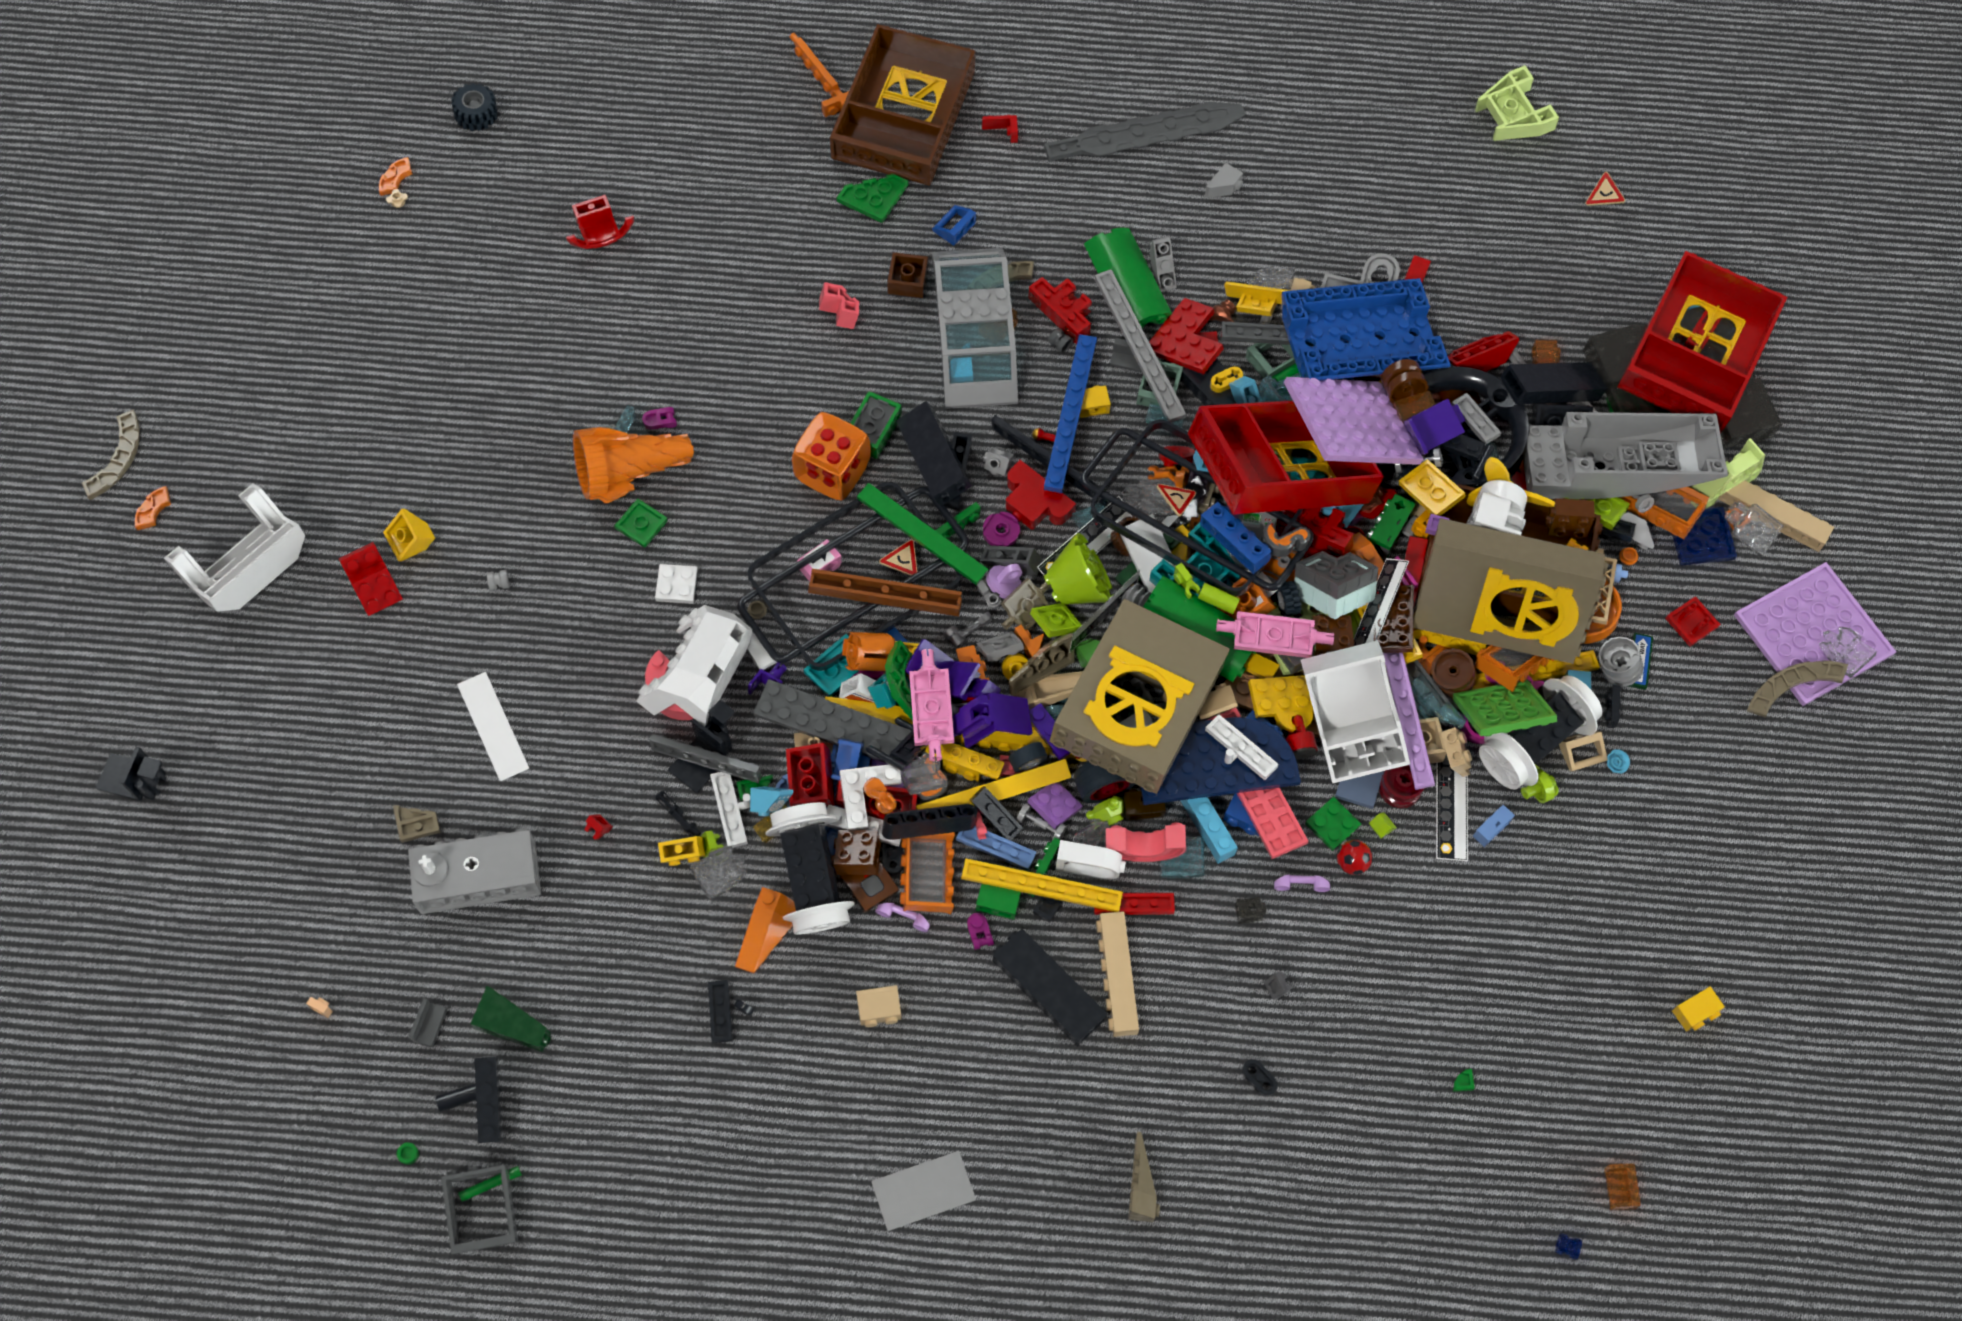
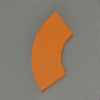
M408 157L394 162L389 166L385 174H382L379 181L380 196L392 194V191L398 189L400 182L405 177L412 175Z
M166 486L150 493L142 505L138 507L135 515V528L137 531L156 526V518L159 512L171 505Z

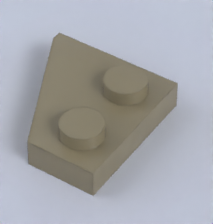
M399 805L393 806L401 843L441 833L436 812L420 811L416 808H402Z

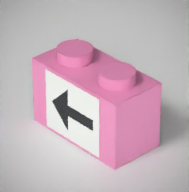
M828 539L802 556L797 562L829 543ZM834 548L801 568L800 571L809 581L812 569L835 571L842 563L841 554Z

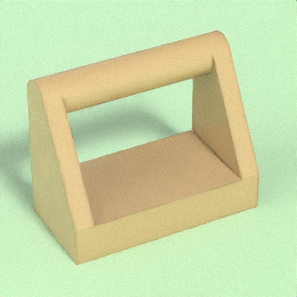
M1596 731L1591 736L1576 734L1567 737L1559 744L1571 772L1608 760L1601 731ZM1594 742L1599 755L1574 763L1571 749Z

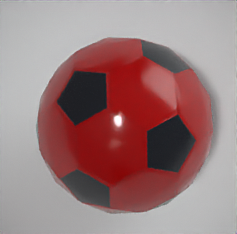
M1350 840L1340 846L1337 852V863L1340 869L1349 875H1359L1369 869L1372 863V853L1369 846L1364 842Z

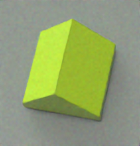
M1385 812L1379 813L1369 822V825L1381 839L1397 828Z

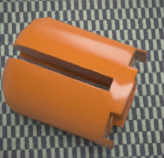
M849 632L851 634L848 639H844L842 656H846L848 664L845 667L848 670L886 671L885 664L891 649L895 645V639L887 633Z

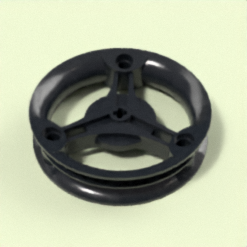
M1468 367L1435 369L1423 374L1428 384V390L1420 400L1407 406H1396L1393 404L1404 423V420L1420 413V411L1415 410V405L1432 394L1460 390L1485 397V400L1478 404L1483 412L1485 410L1489 411L1486 415L1490 420L1497 417L1509 422L1511 443L1506 456L1501 462L1509 472L1510 478L1515 475L1523 460L1522 453L1526 446L1529 432L1527 413L1523 404L1516 403L1503 381L1492 374ZM1463 421L1461 425L1465 432L1462 435L1482 442L1466 422ZM1440 447L1441 454L1451 458L1457 469V473L1453 477H1448L1455 484L1479 488L1488 482L1484 470L1479 480L1475 481L1472 479L1476 469L1474 460L1467 458L1469 467L1463 468L1461 458L1466 457ZM1420 464L1403 465V472L1399 473L1400 476L1403 478Z

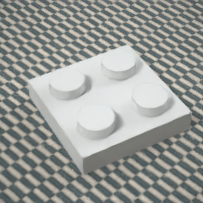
M660 564L655 600L657 602L694 604L698 573L697 566Z

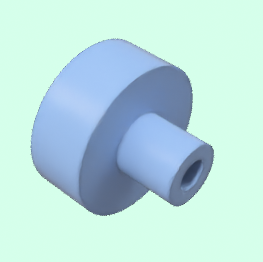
M1621 564L1616 565L1615 583H1619L1621 578L1628 577V571L1622 570Z

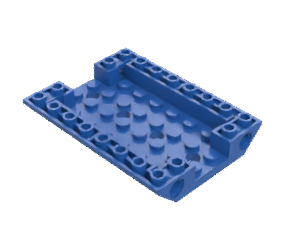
M1420 278L1282 292V320L1300 378H1316L1322 381L1326 379L1380 375L1392 363L1404 359L1415 360L1421 370L1450 367L1441 336H1433L1429 325L1427 313L1430 305ZM1409 332H1415L1418 336H1413ZM1376 335H1379V336H1381L1383 339H1382V340H1379V339H1378L1377 337H1375V336H1376ZM1340 339H1346L1349 343H1344ZM1309 342V343H1312L1314 346H1313V347H1309V346H1308L1307 344H1305V343Z

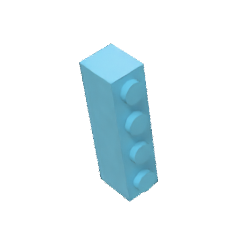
M1208 797L1180 800L1217 863L1219 864L1234 856L1238 847Z

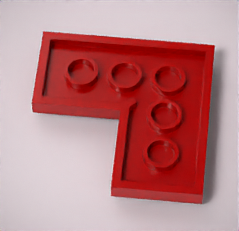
M1184 298L1149 341L1155 355L1161 359L1204 374L1224 349L1223 344L1198 335L1215 313L1214 308Z

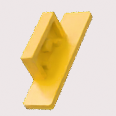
M1225 282L1224 284L1226 296L1240 298L1236 306L1237 312L1272 316L1276 305L1282 304V292L1291 291L1236 282Z
M954 743L941 744L942 768L948 773H957L967 780H976L978 782L981 775L995 780L999 779L1004 767L1003 761ZM929 745L927 746V748H926V750H925V753L928 754V755H929Z

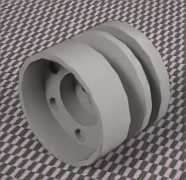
M1614 637L1606 641L1600 648V664L1604 677L1609 683L1625 687L1634 684L1640 679L1644 666L1639 647L1633 640L1627 637Z

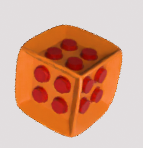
M820 412L811 421L794 449L792 455L794 475L808 487L830 498L843 501L850 494L867 467L871 456L870 439L858 427L832 414Z

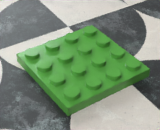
M1528 680L1524 683L1518 681L1513 692L1502 685H1495L1453 693V701L1480 736L1487 737L1496 733H1509L1512 730L1529 729L1533 726H1545L1557 722L1556 713Z

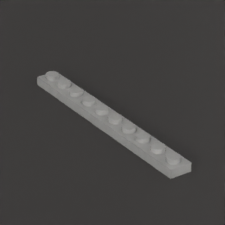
M1112 270L1096 274L1095 281L1167 421L1172 423L1186 418V412Z

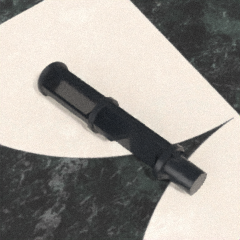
M659 791L655 799L688 833H691L693 836H700L701 831L697 828L696 823L689 824L683 817L684 812L664 791ZM664 794L675 804L674 806L663 797ZM659 799H662L669 806L670 810H668L659 801Z

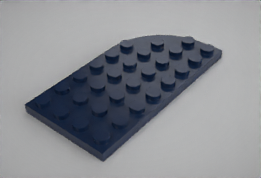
M1224 718L1279 764L1278 768L1266 780H1263L1239 758H1236L1231 764L1225 763L1227 748L1205 730L1212 720L1194 722L1158 793L1148 792L1140 786L1143 805L1300 785L1301 780L1297 761L1288 742L1270 726L1249 718Z

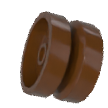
M1404 359L1394 362L1381 375V382L1388 398L1396 406L1413 404L1420 400L1428 390L1427 381L1415 360Z
M1451 648L1444 650L1433 660L1431 667L1432 676L1443 694L1453 697V693L1472 690L1476 684L1477 674L1473 660L1468 653L1461 649Z

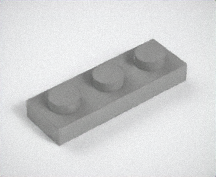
M1468 393L1452 401L1451 405H1458L1466 424L1485 445L1500 437L1501 431Z

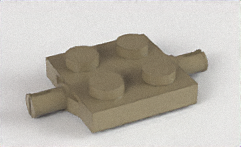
M1026 578L1000 603L1009 616L1001 624L1004 626L1003 628L1008 630L1015 623L1017 626L1022 625L1024 630H1029L1036 623L1030 615L1031 609L1049 605L1044 593L1051 585H1048L1045 581L1038 588L1030 579Z

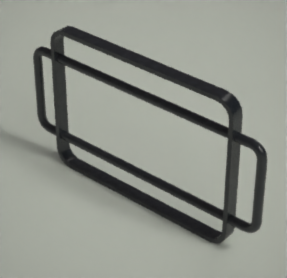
M1166 420L1152 421L1141 435L1128 428L1115 430L1082 472L1080 477L1082 486L1095 494L1091 501V515L1096 521L1175 566L1182 562L1191 575L1235 597L1244 595L1253 583L1268 591L1280 589L1295 569L1296 563L1303 558L1314 541L1313 531L1306 525L1298 522L1304 509H1298L1293 518L1280 511L1266 512L1288 524L1279 537L1289 533L1292 528L1297 529L1299 527L1307 528L1311 535L1307 547L1302 551H1297L1275 583H1268L1258 577L1267 564L1252 574L1107 493L1106 491L1142 444L1216 485L1209 472L1197 470L1195 464L1147 439L1152 431L1165 429L1193 444L1186 430ZM1121 435H1126L1136 440L1101 488L1088 481L1090 474ZM1103 498L1247 579V582L1239 588L1228 586L1099 513L1095 509L1096 504Z
M884 482L875 487L881 492L885 490L895 491L900 496L896 503L900 506L906 504L914 516L930 527L912 503V500L922 494L927 495L961 539V545L958 547L963 551L967 549L969 539L947 508L944 505L940 506L932 497L929 488L920 487L906 495L903 489L893 482ZM858 499L853 500L755 560L749 566L748 581L753 590L739 599L737 609L774 661L786 663L801 655L807 665L816 671H824L846 658V656H842V652L827 662L816 663L810 659L805 651L880 605L867 603L800 645L763 593L881 520L883 517L877 513L758 586L752 577L753 572L758 567L863 504ZM937 559L902 581V583L913 584L944 565L945 562ZM956 571L957 579L943 589H956L961 582L962 574ZM759 596L794 645V650L786 655H779L746 610L745 604L749 600ZM909 609L873 633H886L920 610Z

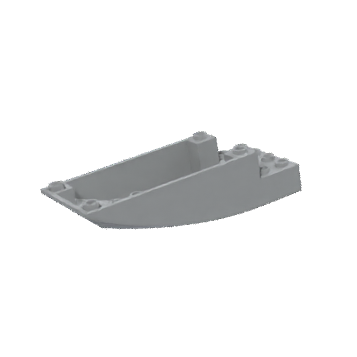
M1566 412L1562 426L1529 425L1528 439L1522 453L1527 491L1549 499H1601L1643 495L1697 485L1728 476L1717 414ZM1601 462L1605 465V468L1600 470L1595 467V463Z

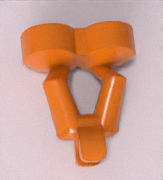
M1155 465L1148 467V471H1154V475H1148V480L1151 481L1169 478L1174 482L1175 487L1184 489L1193 479V472L1183 466L1181 470H1178L1175 465L1163 468Z
M872 777L864 784L865 794L876 799L875 806L879 812L883 814L891 813L897 806L894 797L887 792L885 785L880 779Z

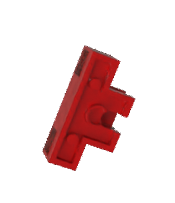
M1041 277L1029 286L1028 298L1066 335H1069L1077 345L1079 334L1090 335L1091 323L1085 317L1091 313L1088 307L1092 305V301L1084 293L1079 299L1074 296L1076 285L1068 278L1054 288Z
M1323 507L1304 509L1298 522L1306 525L1313 531L1314 541L1311 545L1312 547L1337 558L1351 551L1354 534L1343 529L1345 524L1342 522L1345 518V512L1333 508L1331 515L1327 517L1323 515ZM1298 509L1283 510L1281 512L1293 518ZM1277 519V531L1282 533L1288 524Z

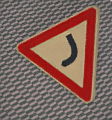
M1608 172L1603 173L1586 201L1587 206L1625 203V198Z
M1163 484L1157 485V489L1165 498L1166 503L1170 505L1171 509L1179 517L1196 495V492L1193 490Z
M914 540L907 541L879 560V563L909 576L917 573Z

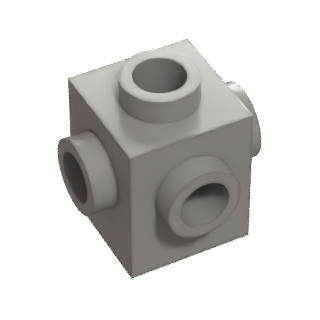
M993 447L989 452L985 453L983 462H985L984 469L989 470L988 472L991 474L1005 476L1009 472L1014 454L1006 452L1002 447Z

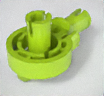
M1535 764L1538 772V781L1533 786L1522 787L1521 793L1525 799L1534 796L1540 803H1546L1557 796L1559 789L1554 777L1548 775Z

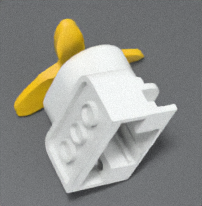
M1490 457L1486 460L1484 466L1488 482L1468 495L1467 504L1473 506V510L1466 524L1521 536V531L1526 522V519H1523L1526 502L1546 507H1554L1555 502L1544 496L1523 490L1520 486L1514 484L1504 464L1499 459Z

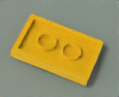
M1428 459L1399 480V485L1430 514L1441 516L1466 497L1465 492Z

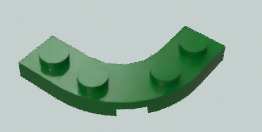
M899 640L895 642L887 657L885 664L886 677L891 697L896 700L903 711L913 720L911 690L905 679L906 665L912 653Z

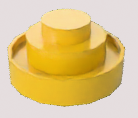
M1018 653L1007 656L1002 663V672L1005 678L1009 680L1028 659Z

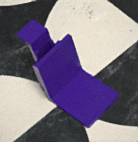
M1446 399L1404 420V426L1420 454L1429 453L1428 450L1464 433L1465 431L1461 423L1465 419L1458 405L1454 404L1452 406L1449 399Z
M926 639L921 640L905 669L908 675H910L909 671L921 669V666H923L921 651L926 649L927 656H929L928 649H932L934 651V665L939 669H948L951 699L966 700L967 697L976 698L988 693L999 694L1001 691L990 680L979 678L981 675L978 672L981 666L979 663L954 661Z
M988 693L987 695L976 697L959 708V713L952 716L954 737L963 733L965 748L973 746L995 731L1028 736L1033 734L1027 698Z

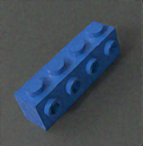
M1217 502L1201 514L1200 525L1252 574L1270 561V547L1266 543H1262L1253 531H1249L1240 519L1235 518L1226 506H1222Z

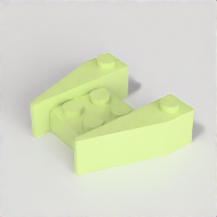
M1526 66L1510 71L1478 98L1475 112L1488 108L1498 124L1493 136L1494 141L1541 136L1556 129L1559 117L1551 104L1535 111L1524 94L1530 91L1534 79Z
M1749 438L1740 453L1731 462L1726 461L1727 477L1692 485L1690 488L1709 497L1705 507L1706 510L1715 504L1719 496L1743 481L1751 482L1756 479L1762 470L1765 454ZM1693 501L1690 502L1695 509L1699 505Z

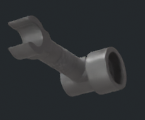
M989 612L984 613L973 624L962 631H959L956 625H953L943 635L956 648H959L965 643L963 638L991 622L992 615Z

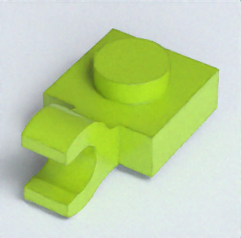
M1181 562L1175 566L1174 579L1185 588V595L1190 599L1192 597L1190 590H1195L1199 594L1200 587L1194 583L1193 577Z

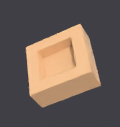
M310 997L306 1003L312 1010L327 1018L333 1012L328 1007L329 1003L320 997L317 1000Z

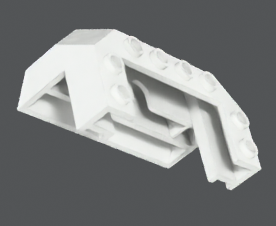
M253 483L238 496L261 524L207 570L204 571L191 555L180 546L176 547L164 558L181 579L206 604L216 611L242 608L298 559L305 538V534L300 526L285 517L265 492Z
M703 605L699 609H693L688 616L684 615L680 619L677 633L680 634L689 627L691 629L685 633L683 637L685 639L684 642L677 647L675 651L677 653L676 656L669 661L667 672L658 679L654 678L649 685H643L639 690L640 696L636 702L651 714L656 715L675 703L705 727L709 718L708 712L720 700L748 649L753 629L735 614L707 605Z

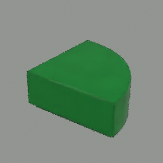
M1467 1069L1457 1076L1453 1084V1092L1473 1091L1475 1089L1472 1069Z

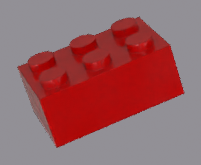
M824 743L786 749L788 789L793 790V794L789 798L790 806L818 802L825 803L826 807H828V804L835 806L833 779L831 778L830 749Z

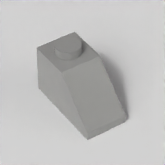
M1225 163L1207 184L1205 197L1232 195L1235 190L1241 188L1243 173Z

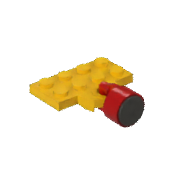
M1305 676L1249 680L1248 686L1255 717H1274L1277 726L1281 730L1288 731L1289 736L1285 740L1290 745L1296 759H1303L1314 755L1318 751L1315 735L1313 732L1306 731V728L1311 724L1314 711Z

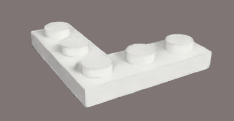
M891 765L840 770L839 774L848 830L868 828L863 793L864 784L867 780L876 777L885 786L899 785L902 783L900 770Z

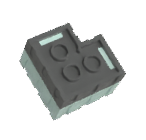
M1321 551L1296 563L1294 582L1297 590H1299L1298 594L1302 602L1313 606L1324 614H1328L1330 618L1337 619L1341 615L1352 612L1354 609H1358L1375 599L1378 567L1351 552L1336 558Z

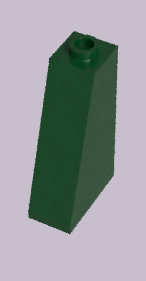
M486 986L470 1023L475 1030L543 1052L544 1047H547L551 1040L548 1028L494 989Z

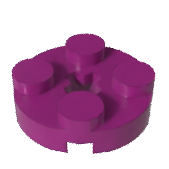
M1000 512V514L995 515L993 513L985 519L983 538L991 546L1010 547L1017 542L1020 536V526L1014 515L1008 512ZM1005 527L1004 533L998 532L997 528Z

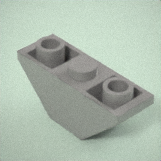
M1168 236L1152 240L1149 253L1155 280L1161 292L1175 289L1177 285L1171 239Z
M1629 511L1625 512L1620 520L1636 524L1632 539L1638 542L1637 546L1648 550V548L1653 549L1654 543L1646 519H1642Z

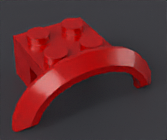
M606 195L572 205L573 213L584 241L577 239L574 234L567 236L566 239L572 246L582 249L599 248L609 245L622 238L631 229L634 223V216L626 217L623 226L618 229Z

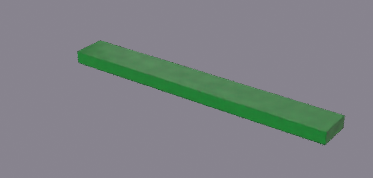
M870 483L858 494L857 499L975 585L987 574L988 568Z

